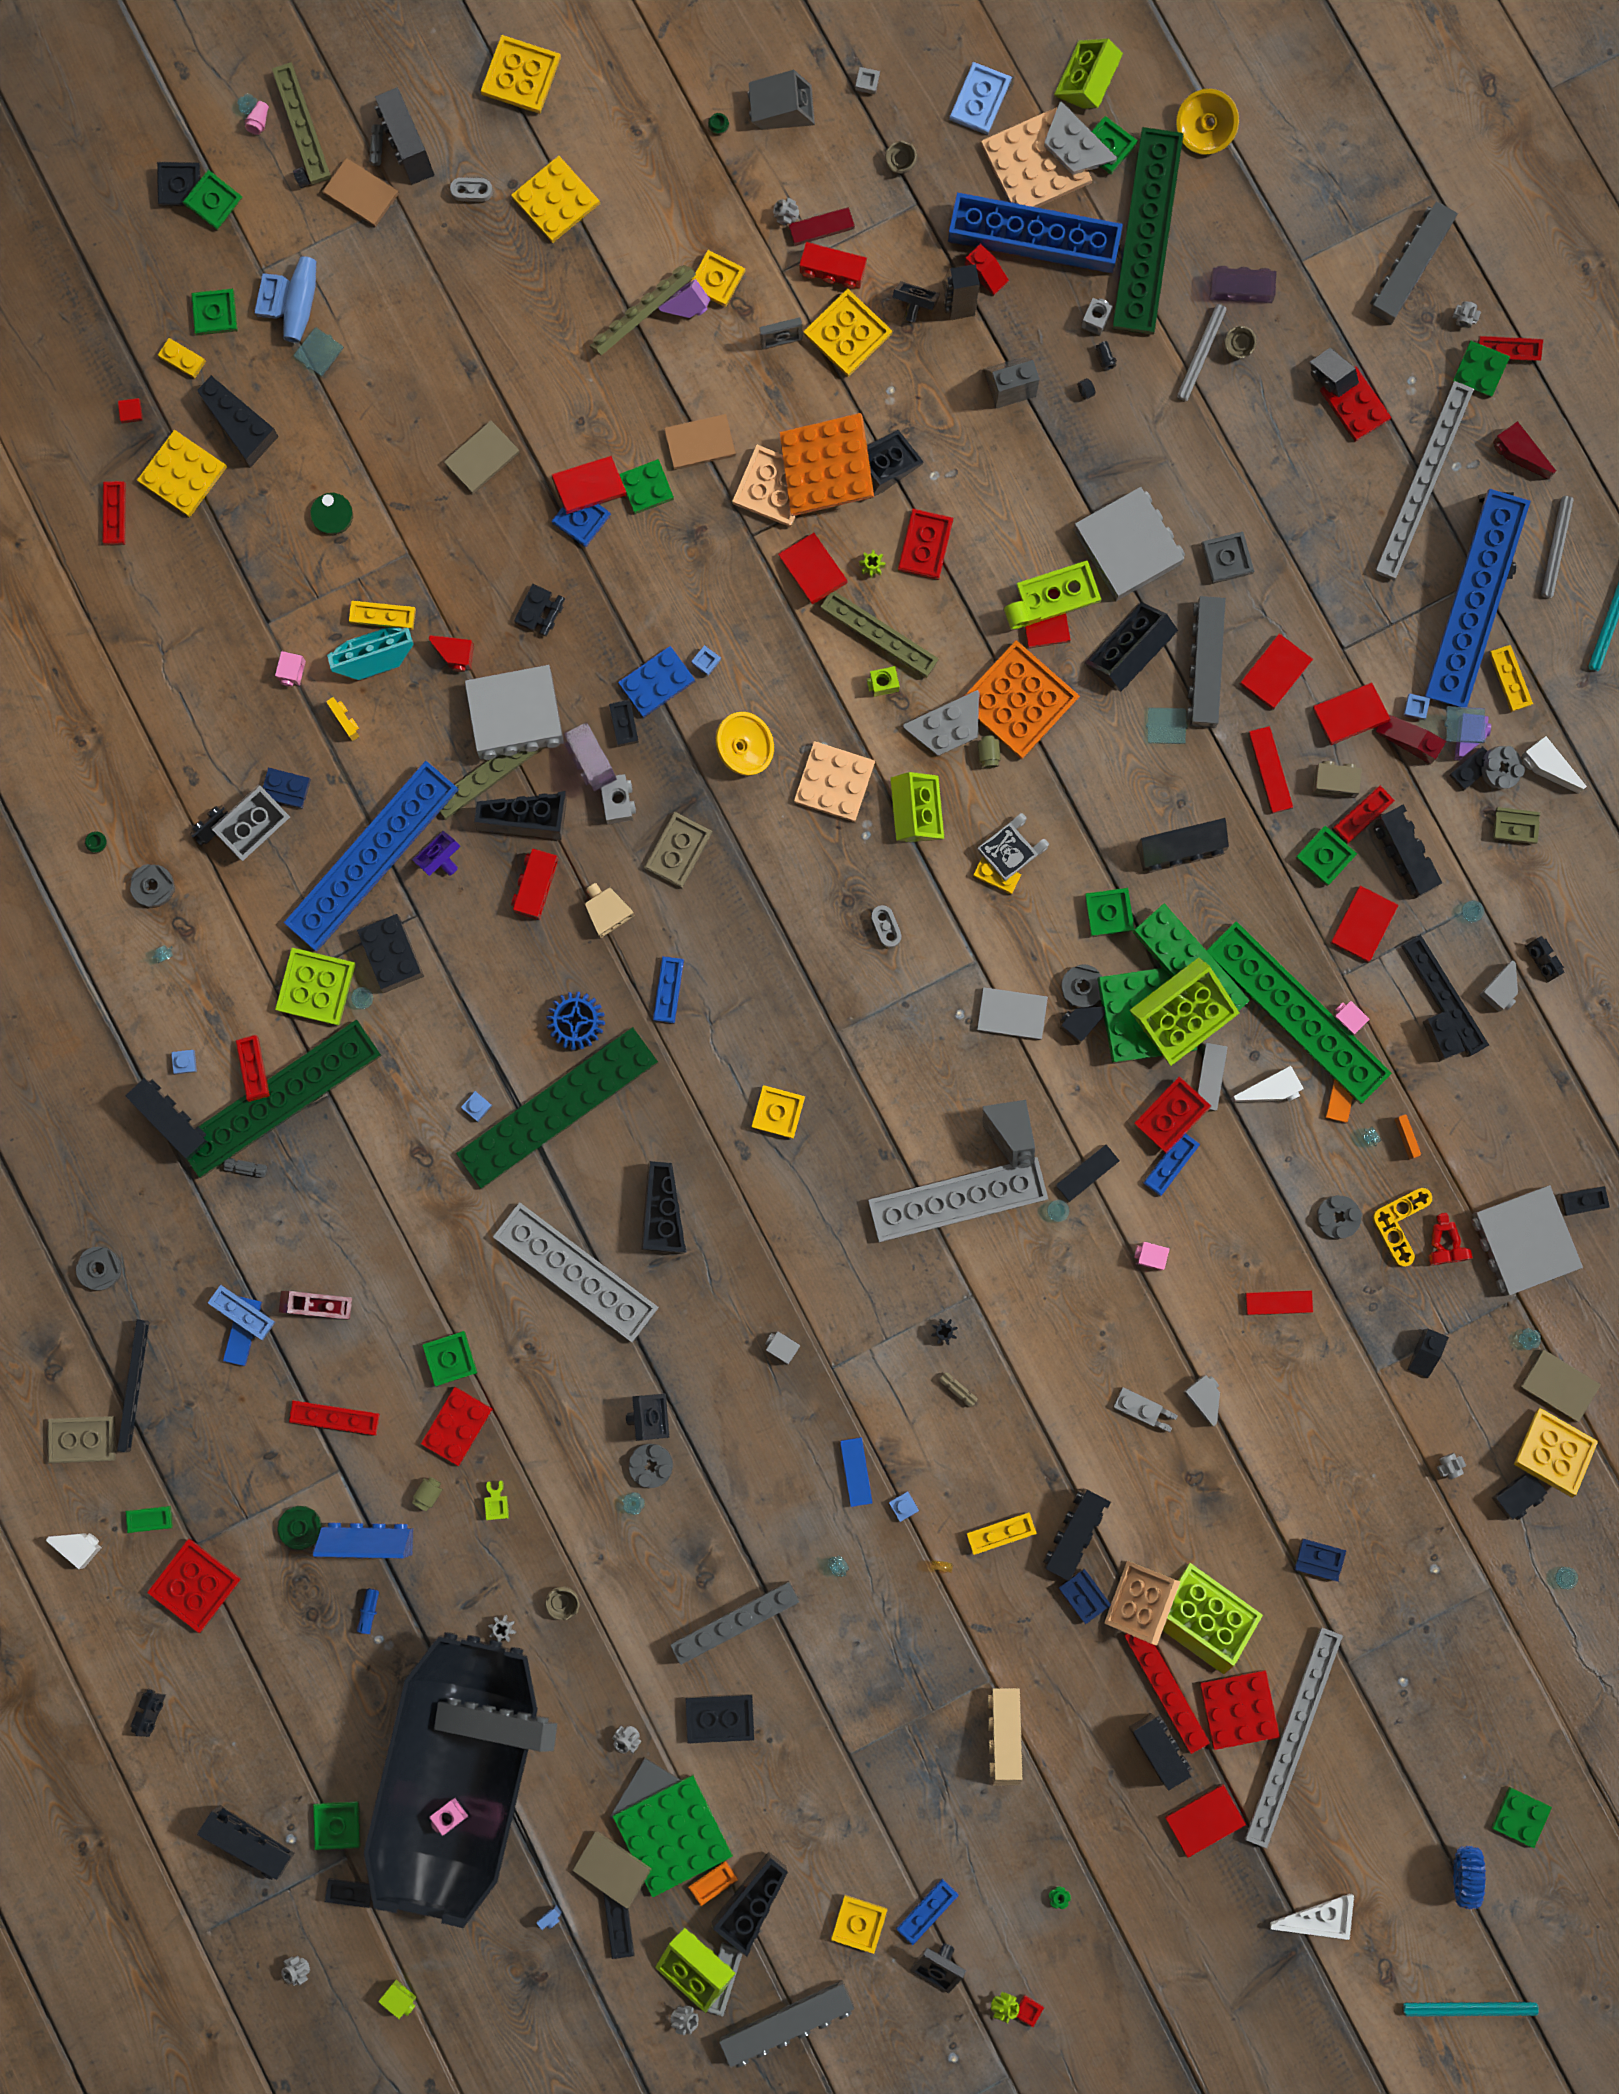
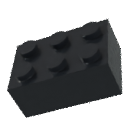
M398 914L357 930L380 989L384 993L424 977L403 922Z
M1150 1713L1129 1726L1160 1781L1168 1791L1191 1778L1188 1771L1192 1768L1183 1755H1178L1177 1751L1180 1748L1171 1735L1167 1736L1165 1733L1168 1728L1162 1718L1159 1716L1155 1717Z

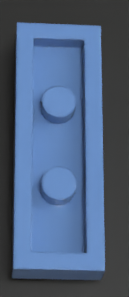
M222 1285L218 1287L208 1304L261 1340H264L275 1324V1321Z

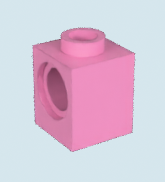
M281 651L275 674L277 679L281 681L280 684L293 687V684L300 685L306 663L305 659L301 655Z
M1352 1001L1346 1005L1342 1003L1334 1011L1336 1013L1334 1017L1353 1035L1369 1020Z
M1143 1242L1141 1246L1137 1245L1134 1258L1137 1259L1136 1264L1163 1271L1169 1248Z
M454 1798L430 1816L432 1820L431 1826L437 1833L444 1835L466 1819L468 1815L456 1798ZM444 1812L452 1816L451 1824H446L443 1821L442 1816Z

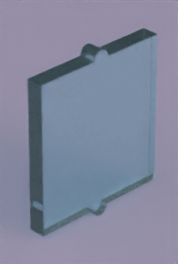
M315 327L294 354V357L304 363L307 369L311 368L320 376H323L344 349V346L332 339L331 335H327Z
M1447 706L1446 722L1444 724L1447 728V741L1485 743V728L1487 727L1485 723V708Z
M1148 708V723L1146 724L1148 728V743L1185 744L1186 728L1188 727L1186 724V708Z

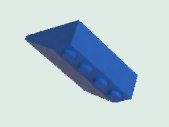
M331 1522L328 1523V1527L321 1528L313 1551V1557L406 1558L411 1556L413 1552V1528H408V1524H394V1528H385L386 1524L372 1523V1528L363 1527V1523H350V1527H341V1523Z

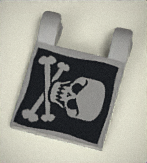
M1020 813L977 849L1004 881L1008 880L1035 857L1046 851L1049 843L1042 839L1032 848L1016 830L1026 822L1027 818L1023 813Z

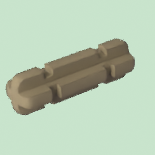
M945 1372L939 1381L944 1386L947 1385L948 1389L959 1399H963L966 1405L972 1407L977 1402V1397L972 1393H968L969 1390L957 1380H953V1377Z

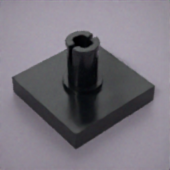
M900 281L894 289L892 298L908 302L904 320L915 322L919 308L924 307L933 310L939 301L941 293Z
M666 1394L632 1396L633 1412L626 1414V1423L629 1426L635 1425L636 1441L670 1438Z
M946 1943L942 1945L938 1954L926 1948L910 1969L914 1974L948 1994L963 1979L966 1973L965 1969L950 1961L955 1949Z

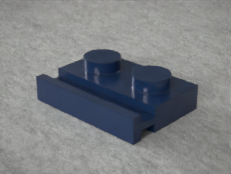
M268 767L263 789L275 802L303 809L311 779Z
M1302 1538L1294 1570L1339 1582L1346 1550Z
M1085 1569L1074 1575L1070 1581H1066L1058 1587L1085 1624L1111 1606Z

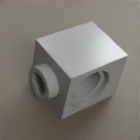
M1093 298L1084 316L1081 328L1100 336L1109 318L1112 306L1103 299L1097 300ZM1099 312L1102 314V317L1096 318L1092 314Z
M777 1332L776 1335L771 1333L765 1343L768 1346L766 1349L768 1352L787 1364L791 1362L800 1347L799 1344L780 1332Z

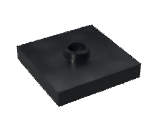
M157 162L159 206H185L183 201L201 179L200 163Z

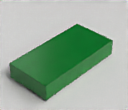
M171 1506L125 1511L127 1533L173 1528Z

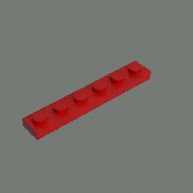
M1128 1633L1124 1634L1126 1641L1190 1754L1210 1744L1156 1646Z

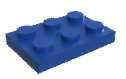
M669 646L623 678L618 684L644 718L693 684L695 679L672 647Z

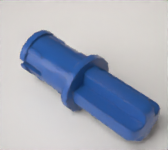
M367 1588L363 1607L359 1610L361 1614L357 1632L361 1631L364 1634H371L374 1615L377 1614L375 1608L379 1591L376 1589Z

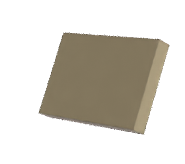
M490 421L446 459L444 464L474 494L516 457L520 451Z
M674 812L644 869L683 888L713 832Z
M1542 1350L1520 1387L1572 1420L1579 1422L1601 1384L1546 1350Z
M115 1416L48 1419V1463L116 1461Z
M596 1831L573 1871L625 1908H629L652 1868Z

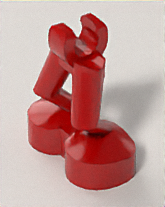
M1448 1213L1439 1214L1437 1216L1438 1224L1433 1226L1431 1245L1438 1251L1428 1255L1430 1266L1473 1259L1471 1249L1460 1247L1461 1239L1455 1222H1449ZM1443 1231H1447L1453 1241V1249L1450 1251L1440 1244Z

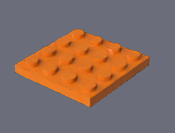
M861 413L780 432L790 511L793 516L874 498L863 416Z
M1017 640L965 694L968 695L979 690L978 721L1022 760L1080 697Z

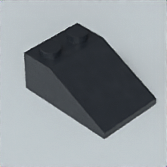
M899 429L867 445L874 497L886 491L924 463Z

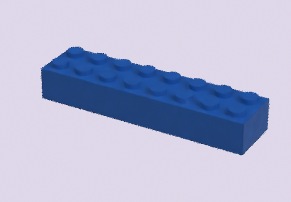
M957 192L948 242L972 247L982 244L988 250L1113 273L1123 224Z

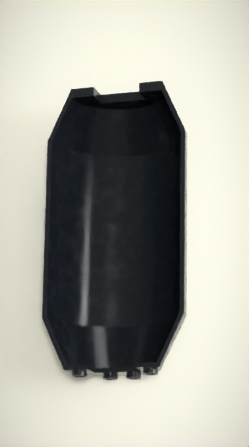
M445 1632L444 1636H439L405 1679L364 1849L374 1909L397 1913V1910L442 1919L441 1924L464 1928L497 1884L529 1749L439 1731L434 1728L438 1702H447L448 1698L460 1699L461 1704L464 1705L465 1702L478 1703L479 1708H482V1705L496 1707L495 1711L499 1712L500 1709L513 1710L514 1715H517L518 1712L529 1713L531 1718L535 1719L538 1708L527 1655L523 1654L524 1649L502 1647L503 1642L489 1640V1643L481 1642V1637L468 1635L466 1639L458 1637L457 1634ZM456 1798L468 1817L444 1835L437 1833L431 1826L432 1820L430 1816ZM444 1812L442 1816L443 1821L446 1824H451L452 1816Z

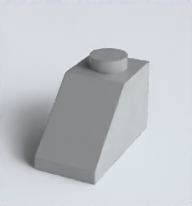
M1513 960L1509 962L1479 994L1498 1012L1504 1008L1509 1010L1516 1002L1513 999L1518 994L1516 963Z
M1203 1375L1183 1392L1209 1425L1215 1426L1218 1419L1220 1392L1217 1389L1219 1384L1212 1376L1208 1378L1207 1375Z

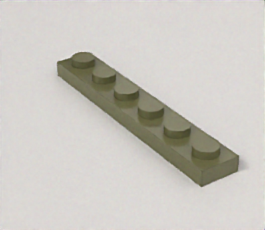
M292 62L272 68L311 184L331 179Z
M685 265L677 267L672 272V276L659 282L657 288L652 293L645 294L639 304L630 307L625 312V316L620 320L612 322L605 333H601L593 339L594 342L589 345L593 352L602 356L696 275L693 269Z
M835 591L828 595L820 607L822 611L926 678L939 661V658Z
M545 747L538 748V750L533 752H517L512 756L499 755L494 759L488 760L455 785L459 790L442 808L441 814L447 820Z

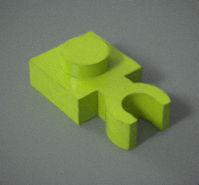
M499 1481V1488L497 1490H493L491 1482H487L486 1488L491 1493V1497L485 1498L486 1520L509 1518L508 1497L501 1496V1492L504 1489L503 1481Z

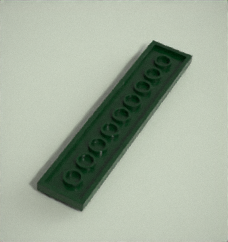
M1142 127L1112 329L1150 335L1155 333L1184 133Z
M356 1019L269 1078L267 1084L270 1096L249 1102L246 1099V1095H244L201 1124L199 1127L207 1134L204 1138L208 1143L188 1160L198 1177H204L222 1165L227 1159L232 1158L381 1057V1053L360 1022Z
M632 1027L456 1154L479 1187L483 1189L659 1062Z

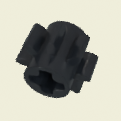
M940 1318L939 1326L932 1325L936 1329V1333H933L931 1337L937 1336L939 1338L937 1344L945 1340L946 1344L949 1345L948 1339L950 1337L953 1339L957 1338L953 1335V1331L957 1330L958 1327L952 1328L950 1326L951 1319L947 1323H943L942 1318ZM941 1326L950 1329L947 1338L939 1335L938 1331L941 1330Z

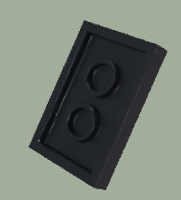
M753 1694L686 1697L687 1744L755 1740Z

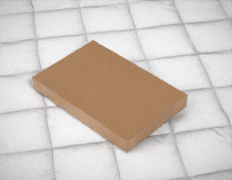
M347 158L323 190L324 195L374 227L377 226L399 194L398 190Z
M726 414L664 428L674 470L736 456Z

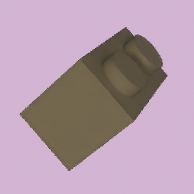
M1322 761L1315 768L1313 793L1356 798L1360 791L1362 768H1356L1355 764L1347 763L1339 766L1335 765L1332 761Z

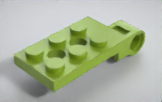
M1088 560L1018 582L1016 586L1021 601L1004 607V612L1010 629L1013 630L1101 602ZM1070 583H1077L1080 590L1076 593L1070 592L1068 585ZM1055 589L1059 592L1060 596L1057 599H1051L1048 596V591Z

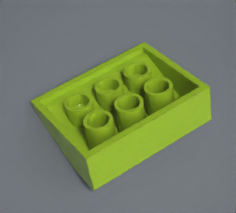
M1199 957L1130 1010L1140 1027L1170 1066L1240 1014L1211 967Z
M1189 1563L1177 1580L1180 1581L1162 1631L1224 1675L1235 1666L1263 1615Z

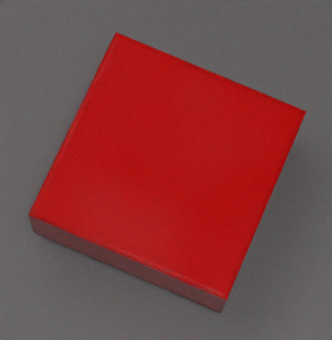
M139 398L118 401L121 423L143 421L141 400Z
M1024 1994L1019 2003V2012L1016 2017L1034 2027L1044 2006Z

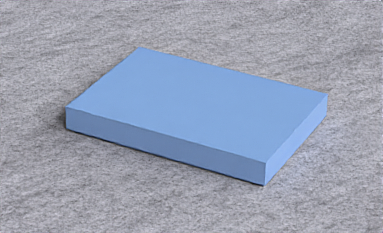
M973 62L949 120L988 135L1012 77Z

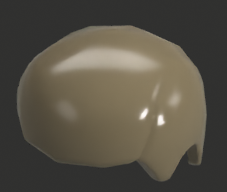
M905 141L891 144L885 156L888 168L898 174L910 172L917 161V153L913 144Z
M1236 326L1228 331L1224 339L1225 349L1234 358H1245L1254 352L1257 345L1256 335L1250 328Z
M559 1586L550 1591L546 1596L545 1607L548 1614L554 1619L568 1620L578 1613L580 1602L577 1593L571 1588Z

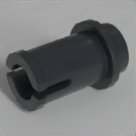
M1108 341L1096 345V350L1101 359V367L1104 370L1116 367L1117 360L1112 355Z

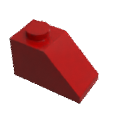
M982 244L978 245L966 257L965 266L976 264L979 282L993 296L1009 282L996 258Z
M429 635L431 645L453 671L465 672V670H471L474 651L472 640Z

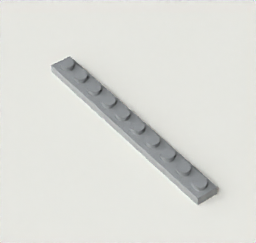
M1456 381L1453 382L1375 573L1391 580L1396 579L1469 403L1473 388Z
M1320 1627L1245 1836V1840L1265 1848L1268 1847L1343 1635Z

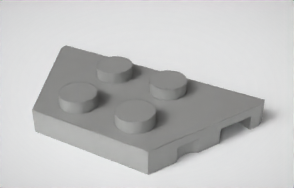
M1060 102L1045 139L1044 147L1072 175L1082 173L1084 170L1096 169L1099 165L1106 163H1115L1117 157Z
M979 690L904 724L903 727L938 756L978 738Z

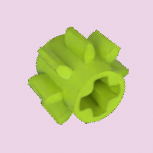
M874 550L868 555L864 552L863 557L865 561H859V565L864 566L862 574L867 572L870 574V578L874 574L881 576L880 568H885L886 565L885 562H881L883 554L878 556ZM869 562H871V563L876 562V566H875V567H874L873 565H870V566H868V565H869Z
M1001 1992V1997L996 1996L991 2003V2010L995 2013L994 2018L1009 2023V2018L1014 2019L1019 2012V2005L1015 2002L1016 1997L1005 1992Z

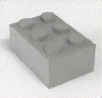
M258 784L212 827V830L243 861L286 822L290 816Z

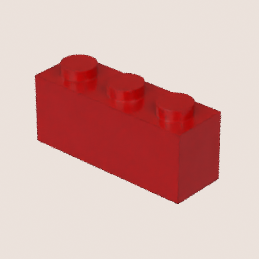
M806 242L799 265L800 273L807 278L817 277L830 284L836 282L843 284L844 287L849 289H860L867 267V257Z
M533 848L531 854L527 853L524 861L526 870L524 874H520L518 880L520 889L518 894H514L511 903L515 913L540 920L559 861L557 855Z

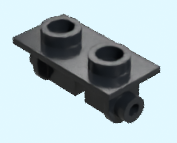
M222 805L219 808L217 806L213 807L207 813L209 817L202 822L200 820L191 828L193 832L190 835L192 837L197 835L198 838L195 840L201 846L204 843L207 844L217 835L211 828L228 813V811L222 812L225 809Z
M1540 936L1525 945L1547 982L1565 973L1563 970L1565 967L1561 964L1556 955L1552 958L1549 954L1554 951L1547 938L1544 939L1543 936Z
M147 1689L146 1692H143L138 1707L143 1709L144 1712L136 1711L130 1725L131 1732L135 1733V1736L150 1737L155 1728L158 1714L163 1707L165 1694L155 1693L152 1689Z

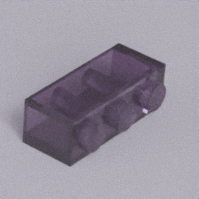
M1218 266L1213 268L1210 276L1209 300L1273 303L1276 295V271H1271L1268 268L1250 270L1248 267L1230 269L1227 266Z
M587 722L564 734L567 739L564 745L570 755L574 753L573 762L578 770H583L581 776L586 785L591 784L593 790L596 791L617 780L610 763Z

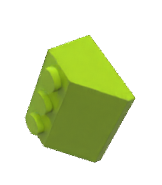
M1110 39L1079 40L1054 95L1083 109L1098 108L1123 53Z
M907 772L890 777L896 841L919 842L944 839L938 776Z
M686 1928L669 1943L655 1967L705 2013L715 2003L736 1974L729 1965L720 1960L711 1949L702 1944Z

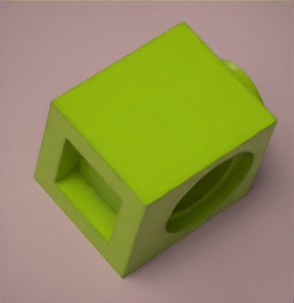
M895 666L870 671L867 685L868 690L873 691L874 697L899 692L900 686ZM879 678H885L888 680V684L880 686L876 681Z
M395 1980L379 2000V2003L400 2019L403 2014L408 2016L416 2005L413 2002L416 1996Z

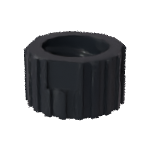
M303 167L293 170L300 188L310 185V180Z
M1086 378L1078 382V390L1084 400L1096 394L1090 379Z

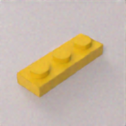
M351 601L349 623L389 628H409V630H413L416 609L409 606Z
M1511 645L1490 651L1489 656L1511 713L1531 706L1533 702Z
M1030 1512L966 1534L973 1555L1037 1533Z

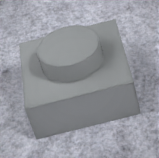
M860 67L855 90L876 94L880 71Z

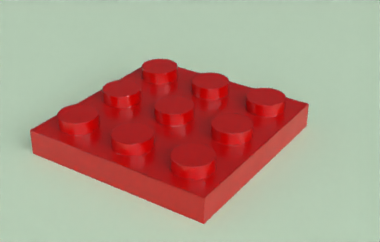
M188 1539L147 1593L195 1631L201 1633L242 1578L193 1540Z
M1266 1670L1200 1682L1214 1750L1280 1737Z

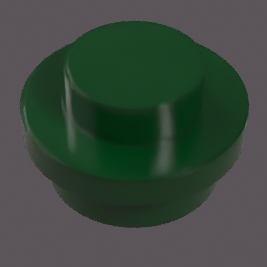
M722 113L713 114L708 121L710 131L714 134L725 133L729 128L728 118Z
M94 831L87 835L85 846L89 851L99 853L106 848L107 839L101 832Z

